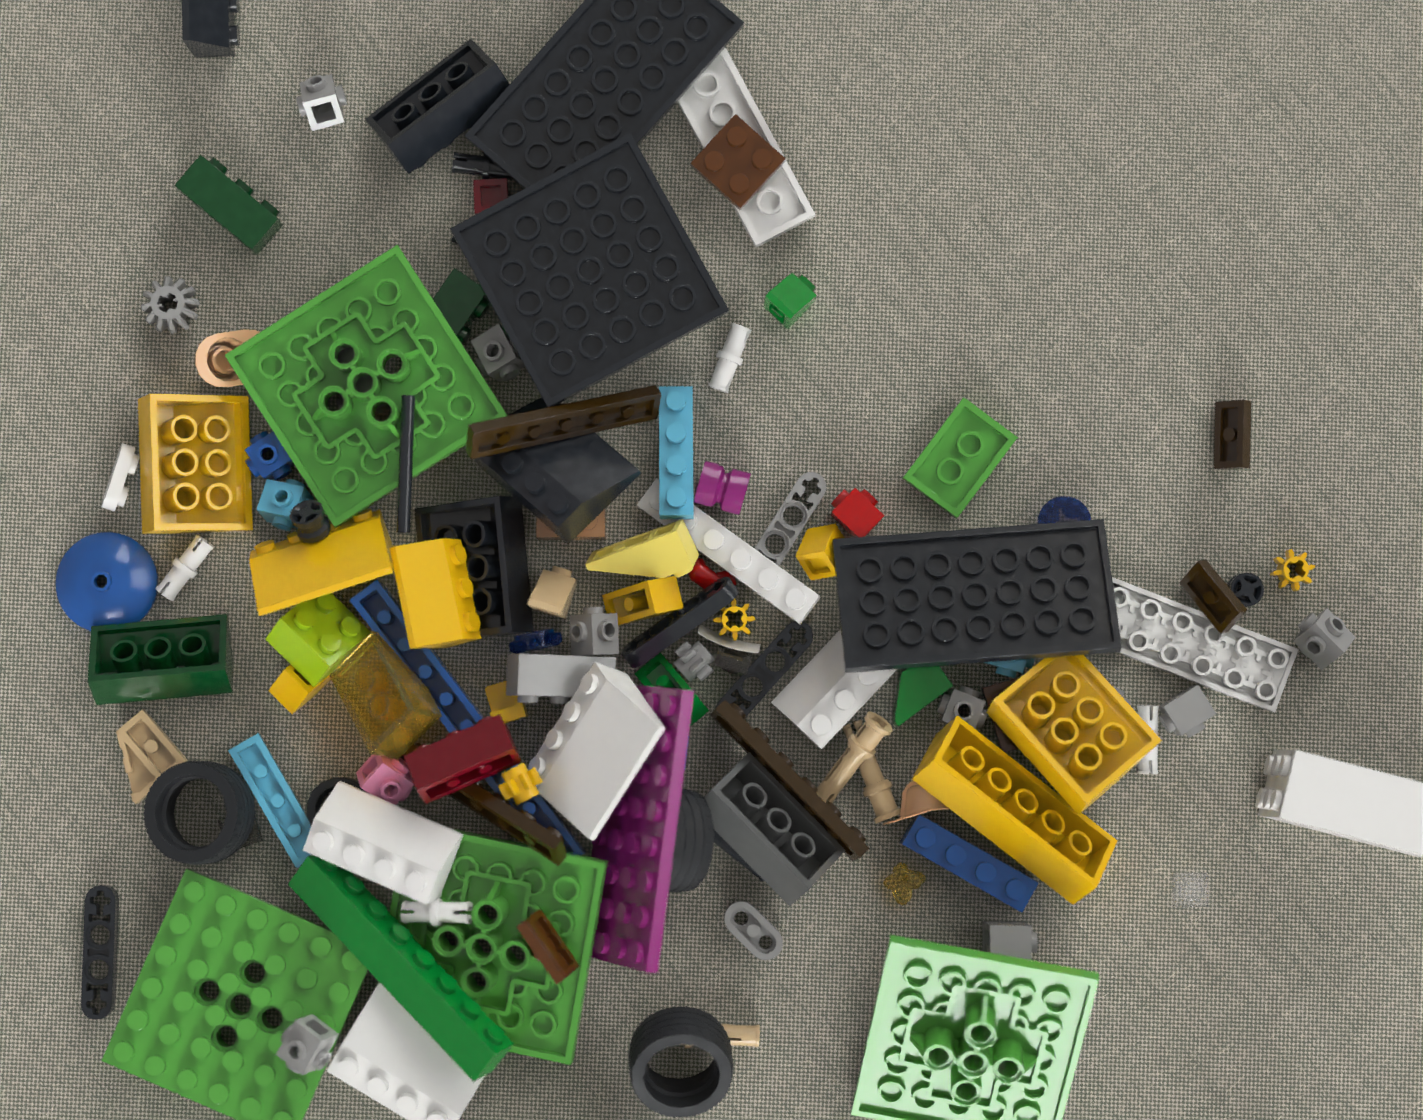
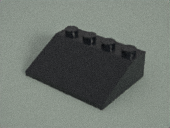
M541 397L508 416L544 409L547 406ZM596 433L475 458L480 468L567 544L573 541L641 474L639 469Z
M493 496L415 508L417 542L441 538L461 539L462 546L467 555L466 566L468 576L474 590L475 610L480 619L479 630L481 638L534 632L532 608L527 605L530 598V585L522 504L513 496Z

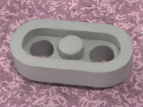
M736 901L727 907L724 914V922L727 929L755 957L761 960H770L781 952L783 940L780 932L752 904L746 901ZM743 911L747 914L748 919L744 924L736 923L734 917L737 912ZM762 936H769L772 939V944L768 948H762L759 945V939Z

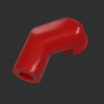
M697 558L693 570L688 573L691 581L703 589L723 577H729L733 584L737 585L734 576L727 571L715 573L705 565V560Z

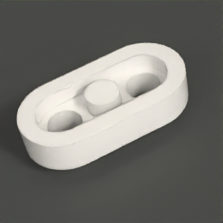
M124 443L121 444L101 508L115 511L117 505L124 506L129 492V488L124 486L128 473L134 475L140 458L139 455L134 454L135 447Z

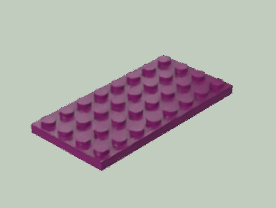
M635 685L662 722L665 730L595 840H591L593 844L591 857L608 861L591 958L645 973L658 974L694 691Z

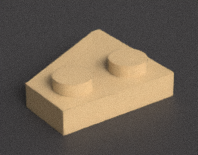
M145 709L139 711L116 731L119 747L122 749L124 756L125 772L128 774L132 801L135 804H139L147 797L153 782L163 772L175 765L188 762L186 757Z

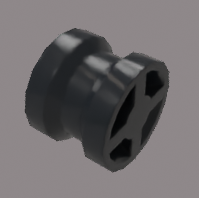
M317 500L302 501L294 506L290 512V519L293 526L296 527V533L304 543H316L323 540L331 529L327 517L324 516L325 511Z
M1242 573L1233 576L1227 583V586L1245 607L1257 604L1264 595L1263 582L1253 573Z

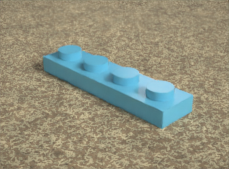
M660 386L659 518L694 519L693 386Z
M257 733L228 751L296 869H298L307 856L312 855L303 851L311 825L305 811L261 735Z

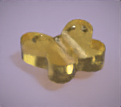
M900 862L893 868V873L884 879L883 884L887 889L892 890L896 902L904 906L912 898V889L921 887L926 879L921 872L909 870L905 863Z

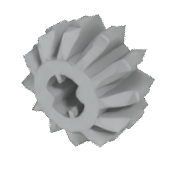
M165 276L164 286H161L154 280L152 281V286L156 291L154 293L149 291L143 292V296L151 300L141 305V309L144 312H150L145 320L149 324L156 323L155 329L161 333L168 326L169 332L176 334L178 324L187 330L190 328L186 321L187 317L194 320L198 318V315L191 310V308L200 306V301L192 298L196 290L192 286L185 288L186 281L182 278L173 283L170 276ZM166 301L177 303L175 309H167L164 305Z

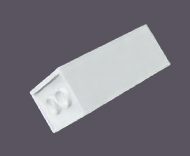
M1273 750V754L1267 756L1263 773L1267 775L1265 787L1259 789L1255 803L1256 808H1259L1258 816L1416 857H1423L1422 782L1299 750Z

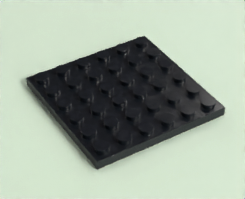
M631 133L450 228L547 408L558 405L729 313L726 303Z

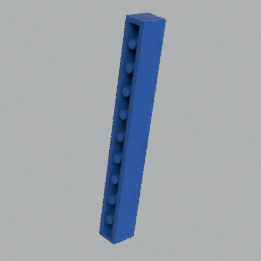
M375 580L350 599L351 603L449 733L456 730L462 731L484 718L432 648L410 649L402 608L381 581ZM520 764L489 776L485 780L494 792L502 795L498 786L505 783L501 774ZM540 794L519 805H516L513 797L507 800L514 809L518 811L523 809L529 812L536 819L537 823L544 828L552 827L557 830L564 838L563 843L566 852L583 855L586 852L553 807Z

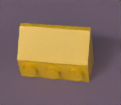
M441 538L390 547L410 649L450 648L481 639L479 630L480 619L475 610L474 590L468 576L466 566L467 555L462 546L461 539Z

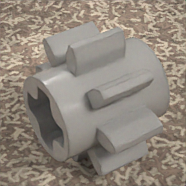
M699 640L693 646L688 641H685L674 651L679 658L673 664L690 682L696 676L703 681L714 671L709 665L715 658Z

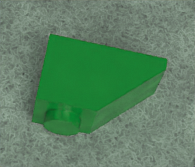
M791 273L765 296L764 308L785 328L789 329L815 302L817 295L813 291L816 288L805 276L800 275L797 277Z
M661 652L635 673L644 686L693 691ZM695 692L690 727L709 712Z
M939 666L905 668V670L899 673L892 722L896 727L903 724L953 686Z

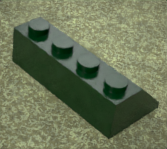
M227 614L91 626L87 682L96 705L233 693L234 665Z

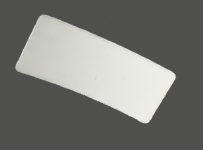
M702 624L698 628V634L714 643L738 651L759 653L761 644L739 640L733 641L732 638L720 636Z

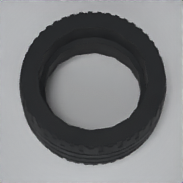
M188 761L175 765L158 776L147 793L143 811L146 832L157 850H160L166 857L177 862L200 865L222 861L243 847L242 845L246 843L252 832V827H254L255 804L252 797L253 794L247 782L233 769L220 763ZM196 779L209 780L215 784L224 798L226 807L223 829L216 840L202 847L193 846L184 840L176 827L174 818L175 803L178 795L185 785Z
M684 788L681 791L669 892H685L697 888L706 877L714 849V826L709 805L701 794Z
M689 1006L668 1007L649 1015L634 1031L628 1054L629 1076L638 1099L646 1107H649L650 1110L667 1117H693L697 1114L705 1113L709 1109L711 1110L726 1096L733 1076L732 1048L723 1025L711 1014L699 1008L696 1009ZM680 1044L697 1046L709 1052L714 1058L704 1071L695 1076L682 1079L664 1077L654 1072L647 1064L656 1053L666 1047Z

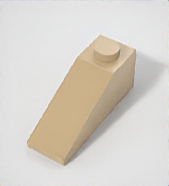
M553 566L552 571L543 569L527 605L533 610L566 620L578 582L577 579L571 577L573 571L558 566Z

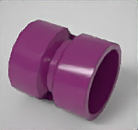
M705 460L694 503L707 507H712L715 503H719L721 511L739 515L751 473L734 468L725 473L724 467L720 464Z

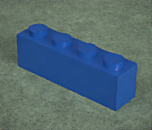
M920 814L913 817L899 842L1020 912L1024 911L1039 882Z

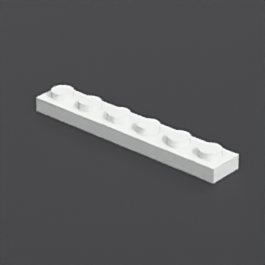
M656 478L637 506L664 526L680 519L659 518V479ZM695 505L694 519H683L699 552L801 625L821 598L820 595Z

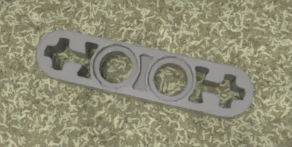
M807 472L797 480L754 548L757 551H761L768 559L775 560V564L778 566L782 563L826 492V482L820 474ZM812 479L818 481L817 488L820 490V493L818 495L812 493L806 503L812 504V507L808 510L801 502L792 500V497L796 494L801 498L805 492V487L802 483L804 481L810 483ZM797 507L801 510L803 519L798 525L791 526L784 521L783 513L787 508ZM778 535L784 540L785 547L781 553L772 554L767 551L765 541L769 536Z

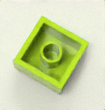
M332 593L297 604L278 620L265 640L315 687L354 655L371 631Z

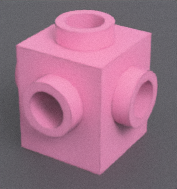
M379 748L375 750L356 772L361 789L395 805L399 801H404L409 796L414 785L407 763L399 756L392 758Z

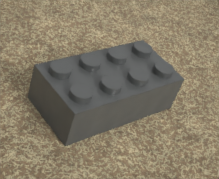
M750 752L704 796L711 810L714 830L789 907L809 891L845 852V849Z

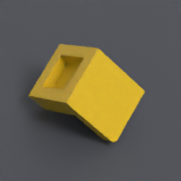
M836 523L809 528L805 532L795 557L810 580L835 576L832 540L844 538Z
M507 680L485 687L491 709L490 716L500 714L505 723L528 717L525 703H518V696H506Z

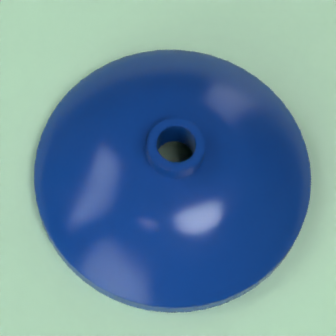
M113 532L92 534L76 542L63 556L56 574L57 597L66 615L74 623L91 631V626L140 622L149 613L156 600L158 591L155 588L159 583L157 568L149 552L134 539ZM101 575H105L107 578V584L103 588L97 585V579Z

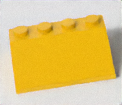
M148 394L139 398L138 425L142 534L253 530L251 470L245 460L250 458L245 451L250 446L248 396Z
M367 508L337 528L328 520L331 525L329 534L323 540L316 543L302 542L295 531L287 535L286 540L274 543V540H267L255 545V550L250 552L249 563L259 616L393 573L390 547H393L381 510L372 512L371 508Z
M1084 655L1043 658L993 699L986 712L1078 815L1101 797L1162 741Z

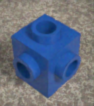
M263 431L249 441L251 446L246 448L245 451L250 458L245 460L256 478L261 475L265 480L274 479L279 481L292 472L291 467L295 465L274 432L268 434L267 431ZM272 449L274 452L273 458L265 461L262 454Z

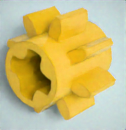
M1289 549L1286 550L1285 560L1281 557L1273 559L1278 566L1270 575L1279 578L1278 588L1291 584V589L1295 592L1300 589V581L1305 584L1312 582L1311 578L1307 575L1309 570L1315 568V565H1308L1305 561L1307 557L1306 552L1301 553L1298 557H1294L1293 550ZM1296 564L1295 572L1298 575L1289 577L1290 569L1287 565Z
M734 599L731 602V607L727 609L724 607L720 610L723 613L722 617L713 619L715 623H722L723 628L720 630V636L728 631L732 633L733 641H736L738 637L737 632L742 630L745 634H750L746 623L753 622L756 619L753 616L746 615L745 611L749 607L748 603L740 608L736 606V600ZM740 612L742 614L740 621L743 625L740 628L736 625L729 628L726 625L728 621L726 613L735 614Z
M522 763L501 774L505 783L498 787L505 801L513 797L516 805H519L540 794L536 785L542 783V780L535 767L528 770L525 763Z

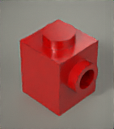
M854 488L850 493L844 489L831 503L835 509L830 515L854 538L865 537L885 516L875 507L878 501L865 489L859 492Z

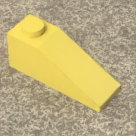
M680 519L593 551L585 565L589 571L664 578L674 574L675 577H680L693 570L699 552L684 520Z

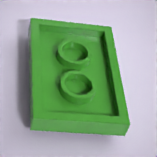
M963 397L902 479L957 519L1018 437Z

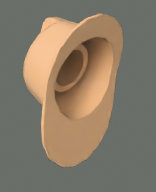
M243 329L217 333L206 337L199 344L195 353V365L199 375L206 383L215 387L243 385L225 357V354L260 332Z
M912 780L902 792L900 818L885 822L883 825L929 811L949 808Z

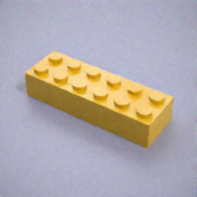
M958 715L934 736L912 777L914 782L1072 905L1097 888L1118 840L1083 813L1078 815L1063 797Z

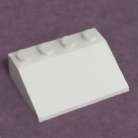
M594 662L588 673L583 676L580 686L572 699L565 705L557 723L548 732L545 742L537 755L530 761L528 770L535 767L542 780V783L536 785L540 795L588 839L595 840L662 735L665 727L627 673Z
M380 982L327 1069V1072L407 1120H459L485 1077L483 1076L473 1082Z

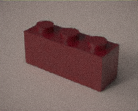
M500 714L484 717L469 728L450 732L444 739L430 745H421L415 748L412 753L404 756L416 790L426 804L522 762L510 731Z

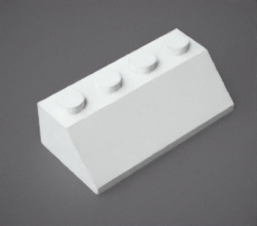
M840 629L771 703L819 749H822L897 669L845 673Z
M339 781L315 816L303 851L427 905L441 897L463 834Z

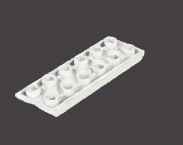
M1112 577L1122 645L1121 651L1117 653L1275 713L1299 649L1238 625H1234L1229 632L1220 634L1203 612Z

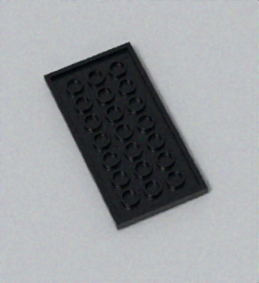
M585 0L465 134V138L523 189L629 133L632 134L639 146L744 27V22L719 0Z
M1104 519L832 540L845 673L1120 652L1122 649Z

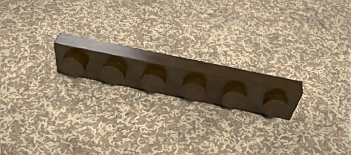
M656 385L468 424L466 452L470 459L655 420L658 417L661 392Z
M724 700L710 714L747 754L750 752L845 849L844 853L852 862L865 854L869 849L864 843L866 841L865 836L856 827H849L840 818L842 814L830 801L825 803L816 794L818 789L814 783L805 776L801 778L792 769L794 767L792 761L784 753H777L768 744L770 740L761 729L757 727L753 729L744 720L746 715L735 703L729 704Z
M403 738L396 745L395 750L397 755L405 761L404 756L412 753L415 748L422 744L416 743L414 745ZM479 781L449 794L450 797L557 866L567 857L563 843L564 838L557 830L552 827L544 828L537 823L536 819L529 812L523 809L520 811L514 809L507 800L505 801L501 794L496 792L494 794L489 793Z

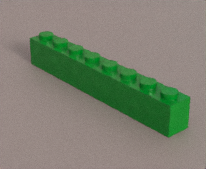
M307 856L288 883L290 888L473 1082L492 1072L514 1044L505 1035L504 1030L484 1013L480 1005L464 992L457 981L445 972L434 960L432 954L425 950L411 936L409 930L402 926L388 912L386 906L368 891L359 878L355 877L349 870L317 856Z

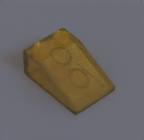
M372 631L329 675L370 754L399 759L442 717L427 687L378 632Z

